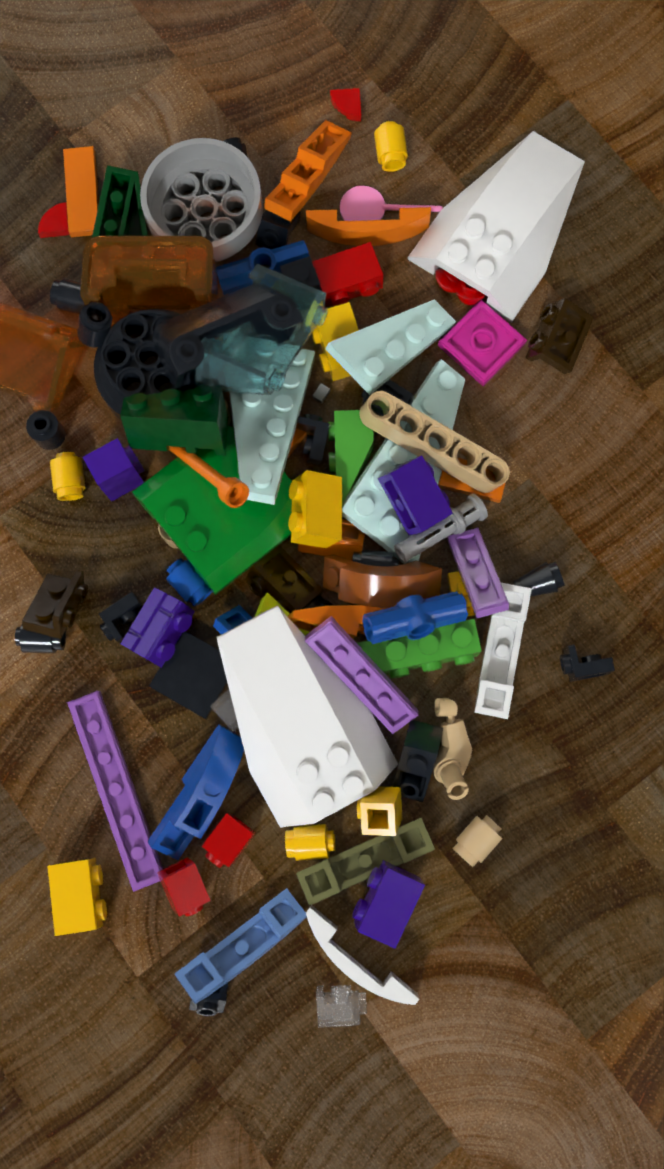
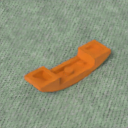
M431 207L399 208V220L338 221L337 210H306L308 232L331 242L351 246H359L371 242L372 246H380L412 238L429 228Z

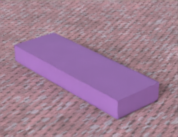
M479 528L467 530L462 534L449 535L448 544L476 618L509 610V602Z

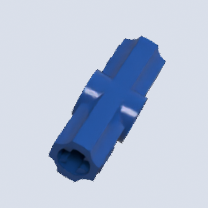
M304 240L272 250L264 247L257 248L249 257L215 267L223 295L256 283L271 286L278 278L282 277L280 266L310 255ZM265 264L270 266L269 269L264 271L257 269L259 266Z
M457 591L423 599L421 595H411L399 601L395 607L364 614L362 619L364 633L367 640L372 644L407 636L410 640L421 639L431 634L435 628L466 621L468 616L467 603L463 594H459Z

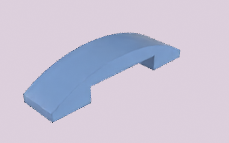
M286 888L261 907L258 914L208 952H202L177 971L175 976L196 1004L232 980L279 943L307 918L306 912Z

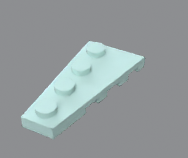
M434 299L328 343L326 350L371 395L449 331L456 321Z

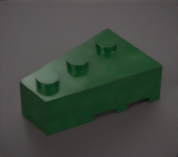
M107 165L89 254L93 268L153 279L147 228L140 199L141 188L138 171Z
M200 385L193 389H168L162 393L146 395L137 393L130 397H124L120 417L131 449L168 451L170 449L169 446L185 447L187 453L195 454L198 452V448L213 449L216 455L226 456L229 417L221 385Z

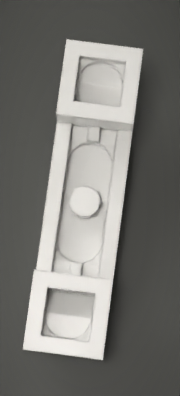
M501 583L509 602V610L491 614L474 713L508 719L523 626L527 618L532 588Z
M313 905L309 907L306 916L314 936L327 956L344 974L363 988L380 997L403 1004L416 1005L419 1001L417 992L393 972H390L383 982L380 981L331 939L338 926Z

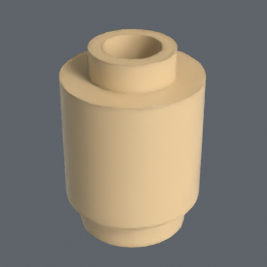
M487 815L483 819L476 816L456 838L458 843L452 849L474 867L478 861L482 863L502 840L498 835L502 828Z

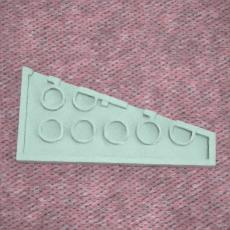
M224 335L239 480L249 488L247 500L275 505L297 420L313 368L315 351L284 345L278 347L277 344Z
M441 359L436 362L409 405L453 430L465 378ZM400 421V426L404 431L412 432L409 423ZM429 437L430 445L433 448L440 449L439 442L435 438ZM386 438L342 503V516L385 550L393 552V556L399 559L394 550V545L410 536H408L377 478L418 456ZM430 464L434 471V478L437 484H439L442 470ZM425 537L417 542V545L422 543ZM418 554V555L414 556L413 558L409 559V561L406 562V563H409V562H412V561H415V560L419 561L420 554Z

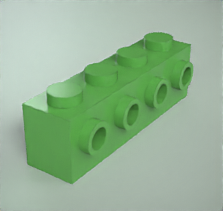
M474 619L435 628L431 634L417 640H410L407 636L376 644H372L368 640L357 643L386 675H390V679L410 675L409 670L422 668L423 672L438 670L442 668V663L455 661L456 666L475 662L474 657H477L482 652Z

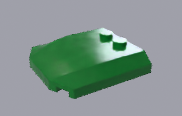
M228 425L226 456L216 455L213 449L199 448L196 455L224 477H236L239 479L234 428ZM179 457L132 491L134 497L166 532L215 595L291 536L288 522L292 513V499L289 497V488L292 481L285 472H283L275 505L246 500L242 506L230 508L219 499L217 488Z

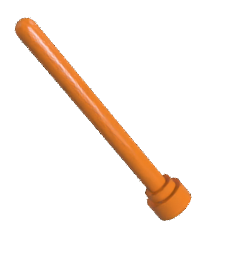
M169 446V450L217 488L219 499L227 506L238 508L246 502L249 496V488L236 477H224L195 453H187L185 447Z

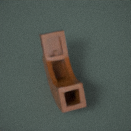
M334 554L324 557L323 588L339 593L338 599L363 606L391 608L395 607L402 599L411 595H421L423 599L440 595L442 568L415 560L398 566H371Z

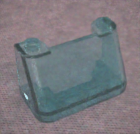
M257 264L250 273V279L253 280V284H265L293 299L304 322L293 341L279 347L271 337L262 336L256 338L250 324L220 336L218 340L204 337L201 342L205 353L202 363L196 368V385H221L222 392L271 395L274 390L279 392L284 384L287 370L317 325L321 327L328 313V308L324 307L326 293Z

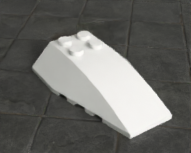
M531 132L439 212L408 256V260L432 275L440 267L488 296L486 304L502 318L512 323L545 275L585 161L536 132Z
M278 605L216 637L249 771L280 828L314 824L374 792L398 765L372 712L305 642V635Z

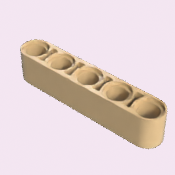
M376 391L372 393L360 409V419L366 427L417 456L422 455L425 461L479 492L490 493L509 479V466L503 459L387 392ZM371 405L380 406L384 416L376 415ZM400 421L409 423L412 432L404 431L400 426ZM429 437H433L439 442L440 449L433 448L430 445ZM457 453H461L466 457L467 465L459 462ZM486 469L493 472L495 482L487 478Z

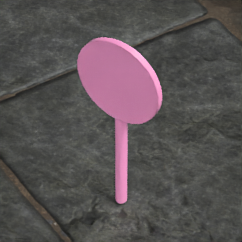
M356 186L343 195L340 202V214L344 221L382 220L385 210L399 211V208L431 207V212H440L443 207L435 205L385 204L384 198L376 189L369 186Z

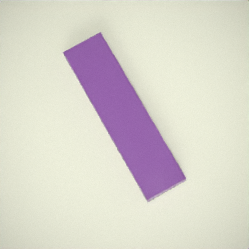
M332 616L305 636V642L392 734L419 716L418 709Z

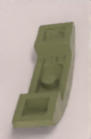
M422 818L400 826L396 836L379 835L297 872L296 875L310 906L369 879L372 870L375 867L379 868L383 860L398 866L435 850Z

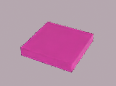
M481 299L438 342V346L479 384L484 386L526 344L527 339Z

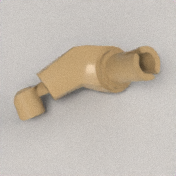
M437 698L434 702L435 714L437 717H446V722L441 723V728H443L442 744L438 750L433 768L434 776L438 782L444 784L449 798L459 800L464 798L469 791L463 775L471 758L472 747L463 719H455L458 710L455 701L449 698Z

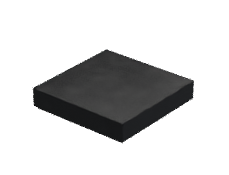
M183 632L175 645L174 655L171 659L165 661L162 668H159L149 687L207 720L228 684L220 651L188 632Z

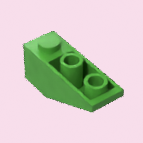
M360 410L334 411V422H328L330 423L328 430L329 441H335V452H329L330 472H336V476L342 477V503L362 475L374 447L373 430L362 423L359 415Z

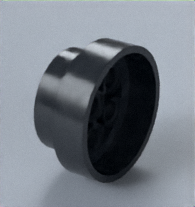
M146 309L131 313L111 327L103 346L97 348L94 359L95 382L102 398L118 419L121 420L120 414L124 397H130L137 393L145 395L162 393L158 391L159 387L163 383L170 382L152 341L153 332L157 325L180 315V313L166 309ZM144 330L139 337H130L132 334ZM209 342L203 344L205 353L202 363L190 371V385L180 390L193 389L200 385H217V365ZM117 356H126L122 363L113 364V360ZM148 357H158L155 363L150 365L144 364ZM133 382L141 383L138 389L127 391L129 384Z

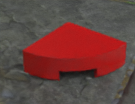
M360 88L330 90V100L333 107L345 115L347 119L361 121Z
M67 202L51 207L42 216L38 226L40 238L70 235L68 231Z

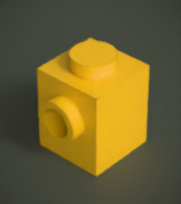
M379 786L374 792L357 801V817L361 819L362 835L396 836L402 821L400 787Z

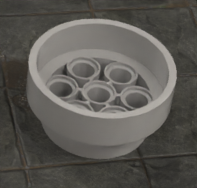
M194 138L178 142L165 149L153 160L142 180L140 192L141 206L150 232L164 250L182 260L195 263H214L225 260L239 252L251 241L261 223L263 199L256 169L243 152L224 141L211 138ZM218 186L224 187L218 191L213 190L215 187ZM186 191H193L189 195H182ZM235 208H241V209H242V210H241L240 212H238V213H232V212H231V210H233V209H235ZM203 213H212L208 217H200ZM174 217H182L179 221H170ZM229 234L222 239H218L221 235ZM192 239H200L198 243H189Z

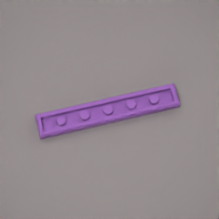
M95 691L67 702L133 892L160 882L157 872L163 870V866L157 850L152 849L148 843L151 832L101 691Z

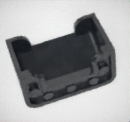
M256 283L160 323L153 332L152 341L173 388L180 390L190 385V371L202 363L205 353L204 343L250 324L256 338L262 336L271 337L279 347L293 341L304 319L293 299L265 284Z

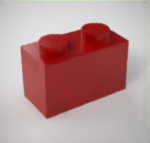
M371 242L312 261L320 282L321 299L325 308L348 303L350 299L361 295L363 297L372 296L379 289L383 288V272Z

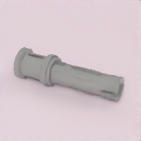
M476 494L468 495L465 502L455 508L450 507L453 512L452 515L427 530L411 535L404 541L394 545L398 558L403 563H406L409 559L432 547L449 535L462 534L465 532L466 527L475 521L485 520L488 517V512L482 500ZM468 511L469 514L464 517L463 514ZM435 532V535L417 545L419 540Z

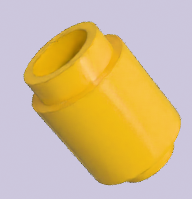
M394 121L384 122L374 132L377 159L384 171L394 172L404 168L408 158L404 127Z
M74 452L56 454V458L50 461L53 492L57 493V499L60 501L81 499L83 491L86 489L82 458L75 456Z
M327 824L294 826L293 830H286L285 848L287 857H295L296 861L328 859L330 851H335L334 830L328 831Z

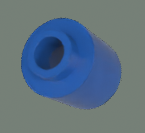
M179 558L167 569L169 575L166 581L186 603L191 602L196 607L212 593V590L195 571V568L188 559L183 561L182 558Z

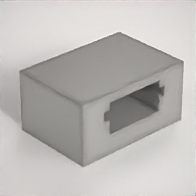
M321 383L313 394V399L322 404L330 393V388Z

